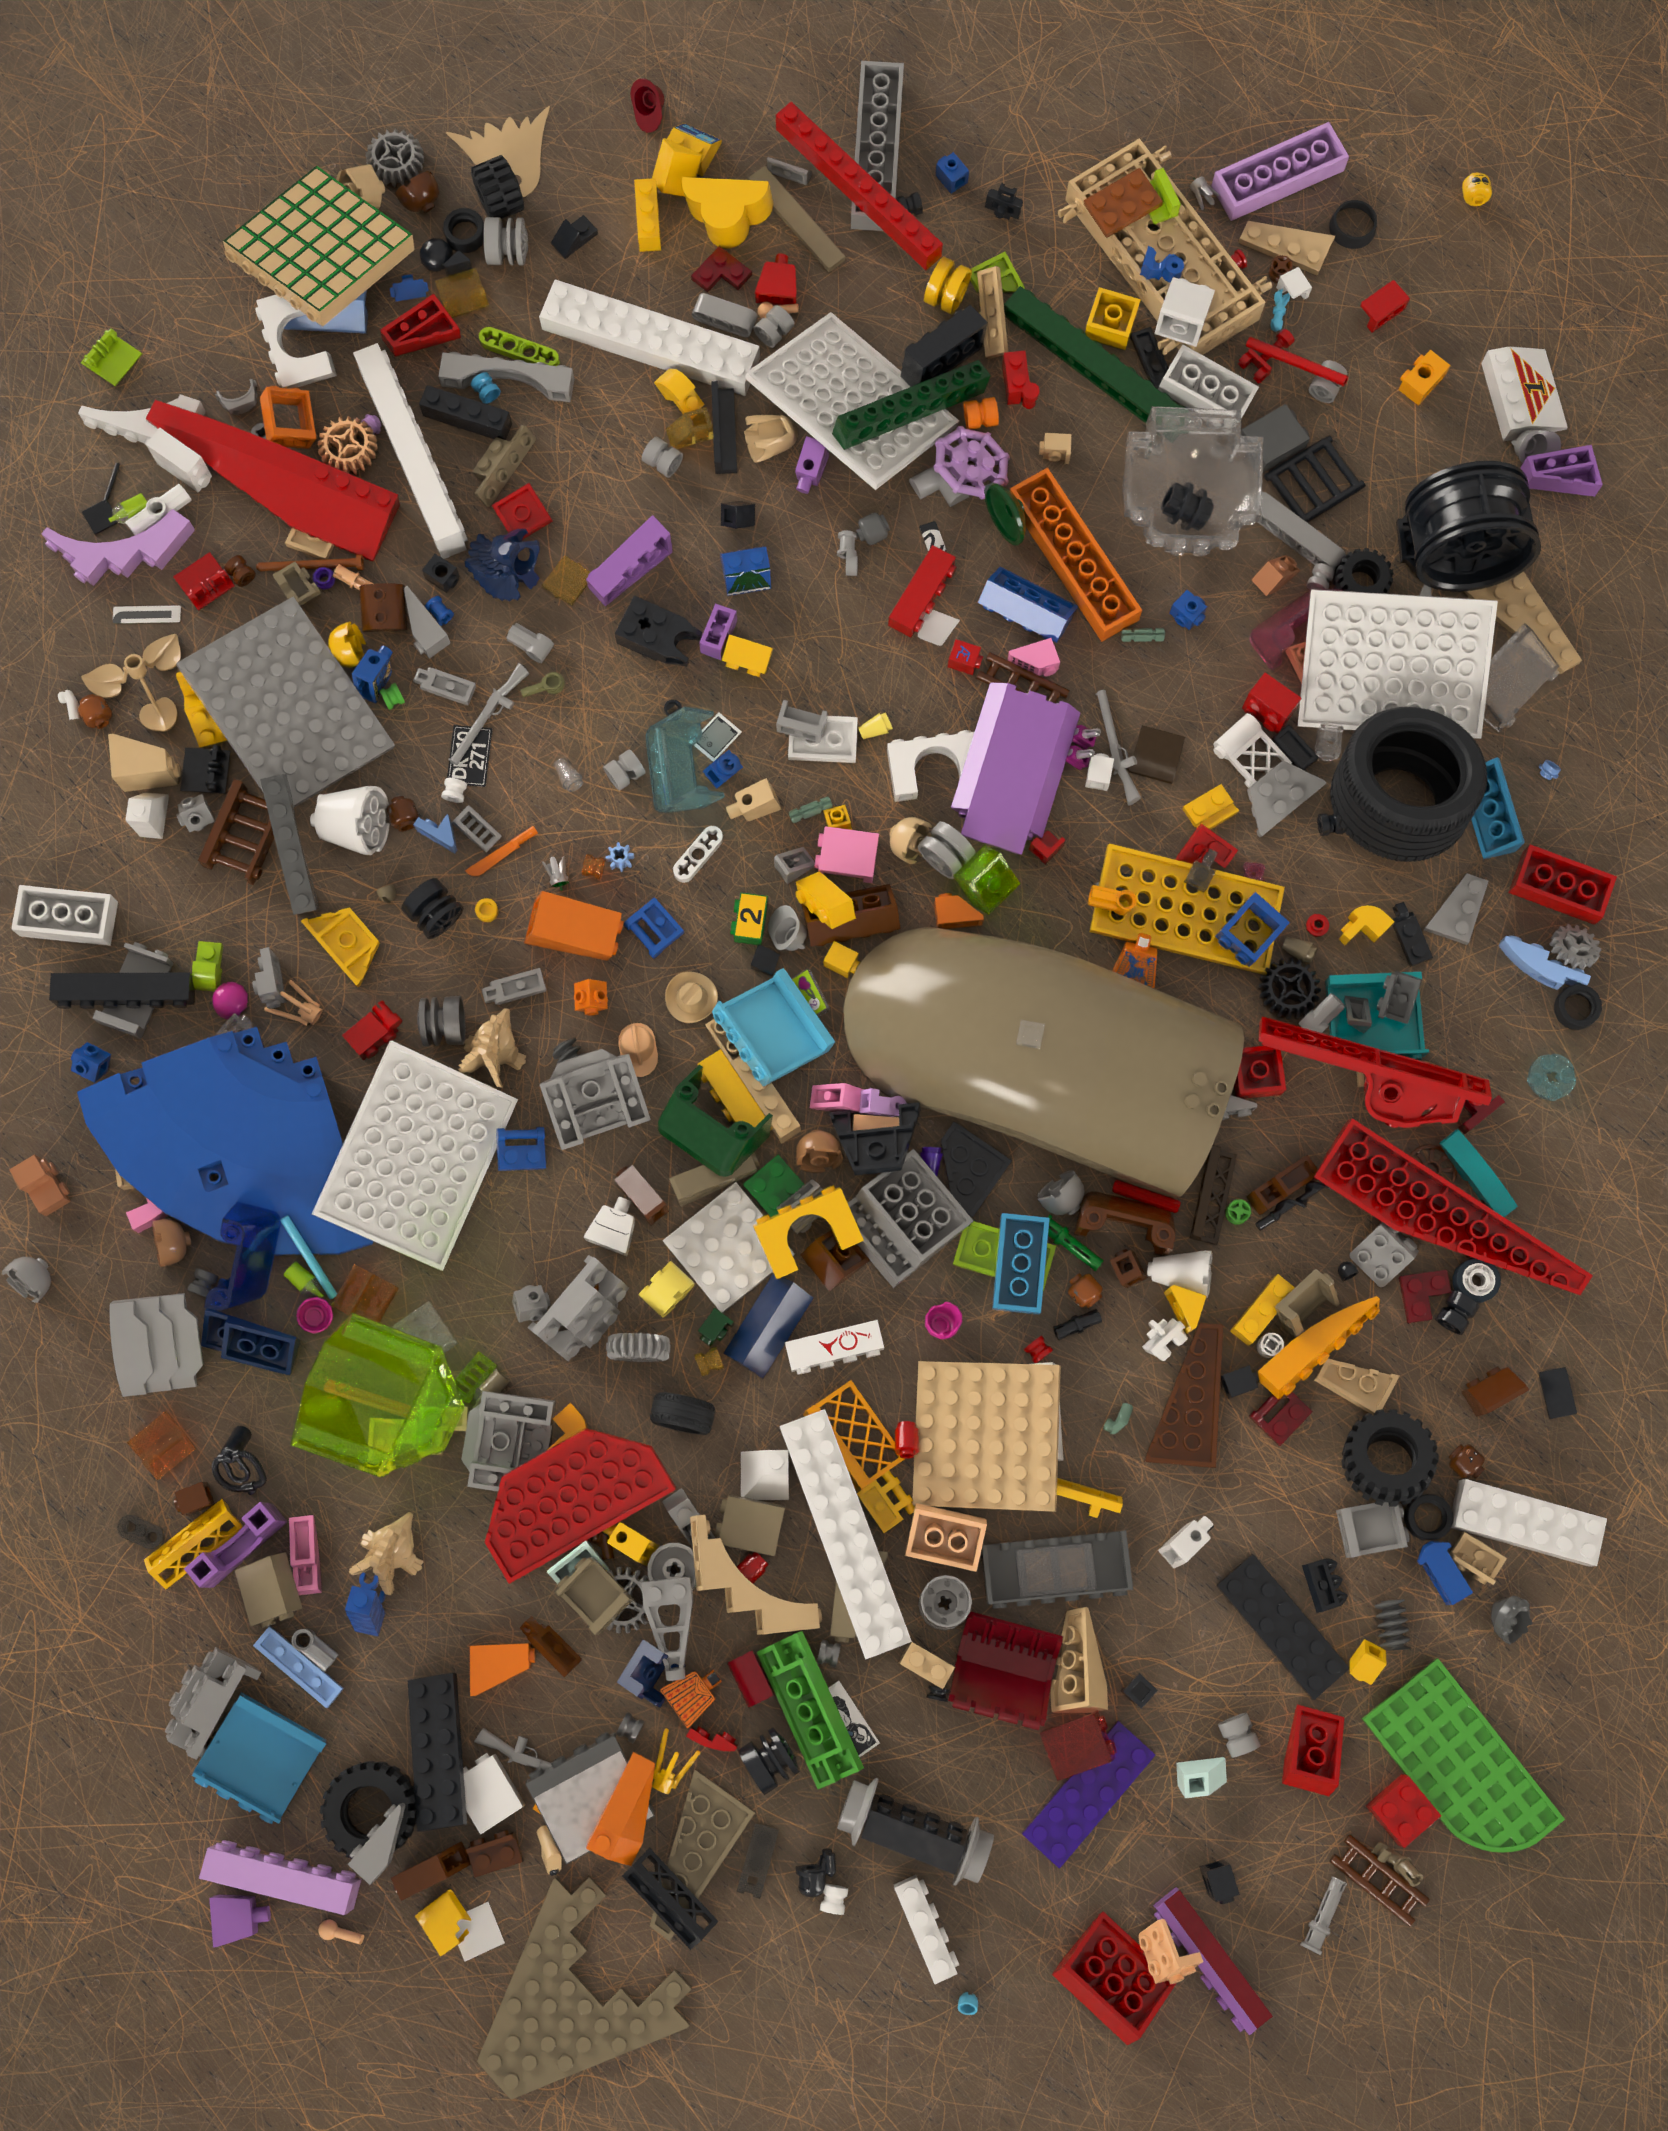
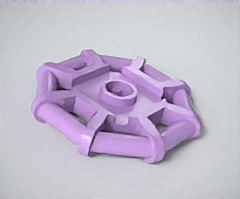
M958 426L955 431L943 438H938L935 442L936 461L933 468L953 489V493L956 494L958 492L972 495L982 500L985 499V486L983 483L987 480L1000 484L1003 487L1007 486L1009 482L1007 472L1010 457L990 436L991 433H983ZM958 440L959 445L955 448L949 445ZM987 445L996 456L992 457L985 449V446ZM945 454L949 456L950 462L944 461ZM968 461L974 462V463H975V466H974V465H970V466H969V465L967 464ZM994 465H999V474L993 472ZM967 482L973 483L972 486H968V485H964V484H966Z

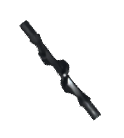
M1308 1182L1303 1195L1294 1200L1285 1199L1279 1202L1274 1211H1271L1269 1215L1255 1223L1256 1227L1260 1231L1270 1224L1277 1222L1281 1215L1296 1205L1303 1208L1307 1207L1309 1197L1320 1190L1331 1188L1320 1182Z

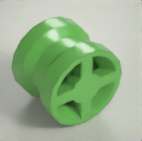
M396 683L391 684L388 689L382 688L379 690L389 710L393 709L396 704L405 703Z
M1242 1199L1232 1201L1225 1210L1226 1219L1234 1225L1244 1223L1251 1215L1250 1205Z

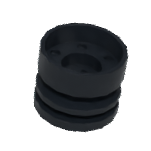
M438 878L429 879L419 885L409 894L401 907V910L412 922L418 921L417 927L420 931H423L427 939L436 938L446 932L459 919L464 910L460 902H456V898L453 895L447 896L448 890Z
M774 1727L768 1730L773 1740L770 1743L763 1734L759 1736L763 1745L761 1749H758L751 1741L738 1750L747 1770L764 1795L778 1787L775 1777L777 1773L786 1781L790 1779L785 1770L786 1767L789 1766L794 1775L800 1772L792 1749L785 1738Z

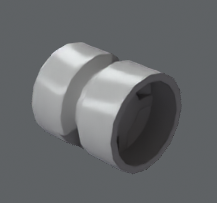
M775 305L766 314V318H762L754 326V332L766 346L773 348L782 339V335H786L795 325L788 312L782 307Z
M1326 360L1322 363V366L1348 375L1347 370L1335 361ZM1316 376L1308 390L1316 400L1323 403H1331L1337 396L1341 385Z
M657 436L650 440L642 454L643 462L653 468L657 466V471L668 478L676 472L683 459V453L672 446L668 448V443Z
M630 749L619 755L618 761L612 760L603 766L606 775L619 791L630 784V779L637 780L646 773L642 764Z
M1247 1713L1236 1715L1218 1724L1223 1738L1228 1739L1226 1746L1231 1758L1247 1754L1261 1746L1256 1733L1250 1731L1252 1723Z

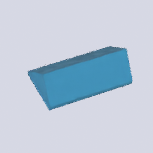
M1498 757L1485 762L1487 768L1486 791L1471 819L1483 859L1516 852L1525 843Z

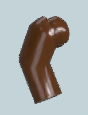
M600 1532L588 1539V1542L594 1543L601 1548L602 1560L614 1558L613 1546L607 1543L609 1537Z

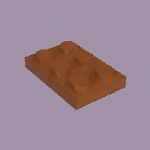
M1141 168L1134 170L1084 200V206L1106 238L1163 205L1162 199Z

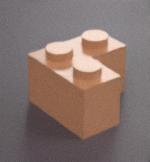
M33 1155L9 1169L19 1188L29 1194L40 1214L48 1216L71 1202L67 1196L70 1194L69 1189L64 1182L60 1183L56 1176L59 1174L57 1168L52 1162L48 1163L45 1158L41 1159Z

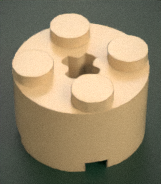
M362 165L339 171L337 181L376 209L380 208L382 194L385 193V186L378 179L372 165Z

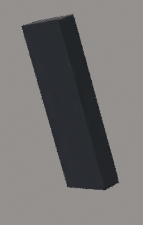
M1148 327L1131 333L1130 339L1148 380L1158 389L1169 367L1161 349L1159 350L1158 342L1152 328Z

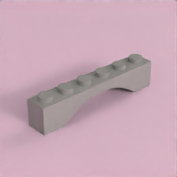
M458 352L442 353L438 376L442 387L465 389L470 386L474 377L480 373L487 372L492 379H512L531 385L542 392L549 400L571 402L574 374L573 369L565 365L550 366L542 362L534 364L526 363L523 360H504L500 357L485 358L477 354L471 356L461 355Z

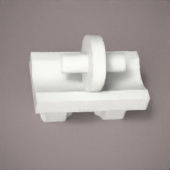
M1173 1318L1169 1322L1162 1319L1158 1324L1151 1320L1148 1323L1151 1330L1146 1334L1150 1340L1142 1347L1146 1352L1154 1355L1159 1360L1165 1361L1172 1353L1166 1346L1171 1340L1175 1345L1180 1346L1188 1339L1183 1330L1185 1328L1184 1324Z

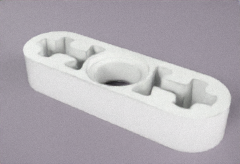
M709 826L705 828L675 863L673 872L679 882H689L723 842V834L718 827ZM716 833L717 841L711 840L708 844L710 850H708L704 845L709 840L708 834L714 835ZM695 849H702L705 855L702 859L696 860L692 857V852ZM688 858L689 861L692 863L688 867L689 874L680 875L679 868L681 867L682 869H684L687 867L688 861L686 859Z

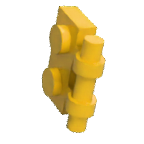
M890 1470L882 1475L887 1483L886 1485L881 1487L877 1480H875L857 1493V1496L883 1533H886L904 1520L898 1511L904 1508L911 1515L915 1509L911 1496L906 1495L899 1485L901 1483L898 1477L895 1478ZM890 1490L893 1491L899 1500L895 1505L886 1495Z

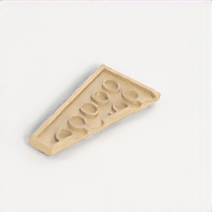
M1524 572L1491 587L1463 591L1468 595L1469 599L1497 600L1495 620L1510 633H1515L1520 637L1526 646H1531L1536 650L1540 657L1558 672L1563 673L1582 661Z

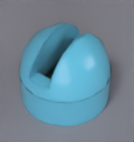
M965 1992L959 1997V2012L965 2015H973L977 2012L978 1999L975 1994L969 1995L968 1992Z

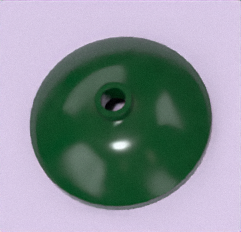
M992 482L986 485L984 488L985 503L993 523L1006 541L1014 546L1021 544L1024 540L1026 529L1022 502L1000 484Z

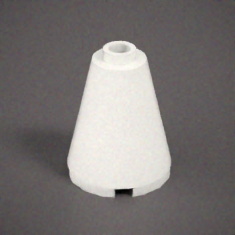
M1204 1250L1154 1257L1153 1262H1148L1147 1275L1152 1276V1281L1169 1287L1176 1285L1205 1295L1208 1298L1212 1275V1251Z

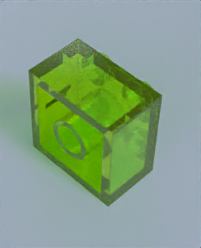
M986 845L953 875L971 904L988 915L1020 885L1019 880L1002 854Z

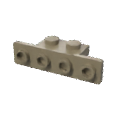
M521 425L511 441L495 438L472 471L477 478L484 479L476 490L475 495L486 507L492 505L536 441V437L525 425Z

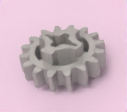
M1567 924L1565 928L1560 926L1552 935V940L1549 943L1553 947L1551 952L1558 954L1556 959H1563V965L1566 966L1569 963L1572 969H1575L1576 966H1579L1581 970H1584L1586 966L1590 968L1600 957L1599 953L1601 952V948L1597 947L1600 942L1593 940L1595 935L1588 934L1586 928L1580 930L1578 925H1575L1574 928L1570 924Z

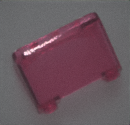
M1318 589V590L1343 591V590H1340V589ZM1311 590L1256 626L1250 634L1251 645L1271 671L1281 665V656L1284 650L1293 644L1295 639L1293 630L1308 620Z

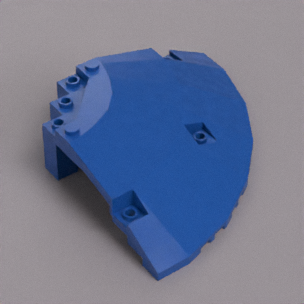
M257 1027L236 1033L230 1031L198 1041L141 1062L143 1068L122 1074L117 1073L77 1092L87 1127L119 1175L162 1212L183 1222L187 1226L203 1232L217 1241L263 1251L264 1253L276 1256L302 1255L280 1219L287 1215L292 1220L312 1254L340 1255L373 1244L372 1240L312 1215L343 1146L317 1057L294 1063L287 1042L264 1048ZM139 1078L140 1082L137 1085L131 1084L132 1079ZM211 1175H219L218 1180L214 1182L211 1181Z

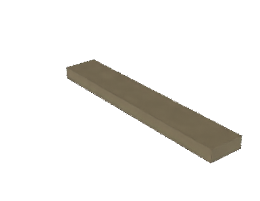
M766 166L748 177V180L769 182L773 198V210L828 272L846 260V256Z

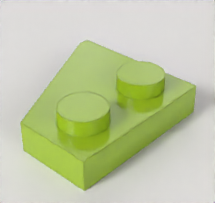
M1006 252L971 268L972 276L970 281L976 292H979L977 272L994 266L1000 268L1002 292H1015L1020 286L1025 289Z

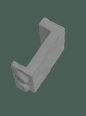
M1384 1502L1382 1506L1371 1503L1336 1510L1346 1558L1408 1547L1409 1533L1407 1528L1403 1527L1402 1518L1404 1517V1511L1401 1503H1398L1396 1507H1389V1502Z

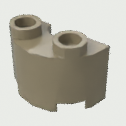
M296 562L273 574L275 581L282 589L287 600L294 596L300 606L321 594L315 583H309L308 580L311 577L304 567L300 569Z

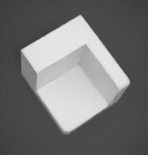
M1297 267L1280 276L1276 288L1278 291L1283 289L1282 293L1288 291L1292 298L1301 295L1305 300L1309 297L1312 286L1300 268Z

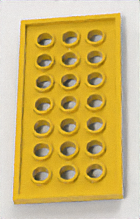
M1110 843L1107 845L1099 886L1114 890L1117 888L1130 890L1136 895L1137 903L1128 914L1123 915L1121 920H1115L1111 915V910L1094 907L1089 932L1136 943L1139 933H1145L1152 937L1150 947L1250 972L1267 974L1265 969L1270 967L1274 941L1256 962L1249 967L1241 964L1231 950L1223 948L1218 943L1215 935L1227 923L1226 916L1234 915L1255 892L1280 913L1285 887ZM1122 866L1130 868V877H1125L1121 874L1120 868ZM1150 872L1153 875V882L1144 881L1142 873ZM1166 877L1173 878L1175 887H1167L1164 879ZM1189 882L1194 883L1197 886V892L1190 893L1186 888V884ZM1209 888L1217 889L1219 898H1211L1208 894ZM1145 893L1149 897V903H1140L1138 894ZM1232 893H1236L1241 897L1240 904H1234L1231 901L1230 895ZM1163 898L1168 899L1171 903V908L1163 909L1160 905V900ZM1119 899L1122 906L1129 907L1126 899ZM1183 904L1192 906L1193 913L1191 915H1187L1182 911ZM1248 908L1239 918L1237 924L1231 927L1229 932L1243 944L1251 942L1255 947L1253 952L1255 953L1272 934L1273 930ZM1206 909L1214 912V920L1205 918L1204 911ZM1134 915L1143 916L1145 920L1144 925H1136L1133 920ZM1157 920H1162L1166 923L1167 929L1165 931H1160L1156 928L1155 923ZM1249 920H1254L1258 923V931H1252L1248 927ZM1178 926H1186L1189 930L1188 936H1181L1178 933ZM1201 931H1207L1210 934L1211 940L1209 942L1201 940Z

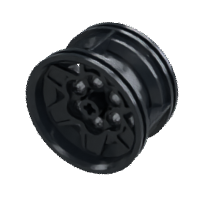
M1501 461L1463 463L1429 476L1409 493L1405 501V513L1413 539L1417 576L1423 584L1433 589L1450 592L1483 589L1514 578L1536 561L1541 551V542L1538 528L1533 522L1528 479L1519 467Z

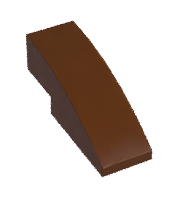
M1306 1155L1255 1189L1246 1198L1260 1216L1313 1180L1318 1169L1309 1156Z

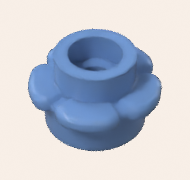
M1545 760L1543 764L1539 765L1541 769L1540 774L1548 780L1558 778L1561 768L1550 760Z

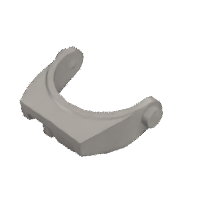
M250 379L251 386L248 392L236 399H226L222 397L219 391H216V399L230 414H243L252 409L257 403V383L255 380Z

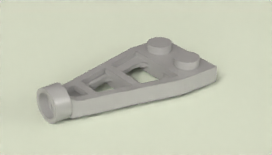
M691 1576L642 1581L644 1610L658 1649L669 1656L667 1659H663L666 1680L686 1678L684 1664L693 1607ZM677 1604L680 1607L679 1622L672 1626L664 1625L658 1613L659 1607ZM678 1631L680 1634V1647L678 1650L669 1651L666 1648L664 1633ZM678 1664L679 1667L671 1668V1665Z

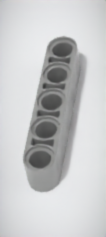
M1260 492L1246 509L1248 515L1314 565L1322 563L1336 570L1343 557H1346L1342 548L1266 492Z

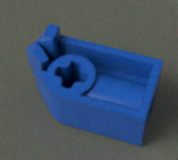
M1430 1541L1422 1546L1417 1562L1419 1565H1423L1424 1570L1445 1604L1454 1605L1471 1595L1473 1591L1447 1549L1452 1547L1449 1542Z

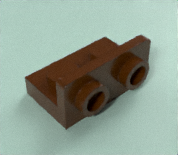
M507 1829L493 1834L495 1839L485 1841L484 1837L470 1842L471 1846L467 1847L465 1852L469 1855L474 1877L523 1862L516 1832L509 1834Z

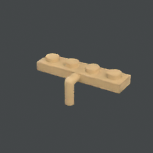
M997 266L977 272L981 312L978 313L988 322L984 337L985 357L988 359L1002 356L1003 353L1008 352L1001 272Z

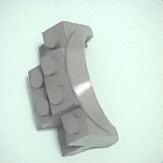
M590 1255L584 1260L587 1265L537 1324L532 1322L528 1326V1329L567 1361L574 1357L580 1348L585 1346L591 1348L593 1344H596L601 1339L609 1326L616 1321L620 1313L617 1309L618 1302L625 1297L626 1292L629 1290V1287L611 1273L595 1257ZM597 1283H599V1292L594 1288ZM562 1325L567 1329L565 1331H558Z
M215 1647L213 1652L209 1651L202 1664L203 1666L198 1667L194 1665L192 1670L188 1669L181 1681L183 1686L180 1692H175L169 1702L171 1715L175 1716L176 1719H171L166 1727L167 1741L186 1750L187 1756L196 1760L198 1756L202 1758L207 1748L204 1745L242 1676L246 1675L258 1680L261 1671L253 1665ZM222 1676L224 1681L221 1682L215 1678Z

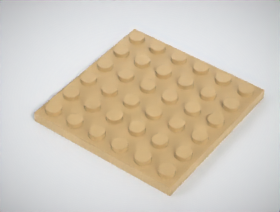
M918 1361L916 1428L919 1430V1453L914 1455L913 1506L919 1503L932 1507L1056 1512L1061 1366Z

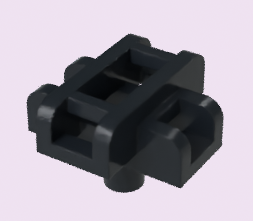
M1001 183L998 191L995 189L989 190L985 208L993 210L994 215L999 219L1005 218L1009 220L1010 217L1019 219L1023 200L1016 197L1017 188L1011 189Z

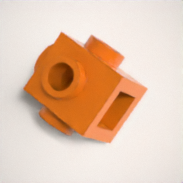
M587 979L574 983L575 1011L584 1012L587 1016L598 1015L599 1011L608 1009L607 982Z

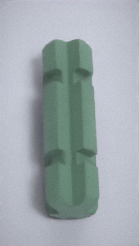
M1123 628L1121 631V640L1123 642H1131V640H1134V642L1152 641V639L1164 641L1165 639L1164 628H1155V630H1152V628H1134V630Z
M829 797L820 799V802L814 801L801 806L799 810L797 808L790 810V820L792 823H797L801 821V818L807 819L820 814L822 810L832 808V802Z

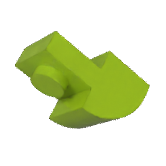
M198 941L196 961H193L192 980L196 990L215 992L220 986L222 969L220 968L223 952L222 943Z

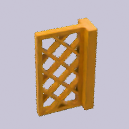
M852 1380L817 1404L811 1406L803 1414L808 1416L821 1411L820 1407L826 1403L836 1405L835 1416H828L829 1421H834L832 1429L857 1492L905 1460L896 1454L898 1458L892 1463L882 1461L884 1448L892 1449L895 1452V1441ZM848 1388L855 1395L854 1404L840 1402L842 1392ZM838 1395L837 1401L832 1400ZM840 1406L853 1408L851 1421L838 1418ZM856 1409L867 1412V1424L854 1421ZM837 1422L850 1424L848 1437L838 1435L836 1432ZM853 1425L866 1427L865 1440L851 1438ZM870 1428L881 1432V1443L868 1441ZM851 1442L864 1444L862 1457L852 1455L850 1452ZM867 1445L880 1447L878 1460L865 1458ZM864 1462L878 1464L876 1474L871 1478H868L863 1470ZM881 1465H886L885 1468H883L882 1470H880V1469H881Z

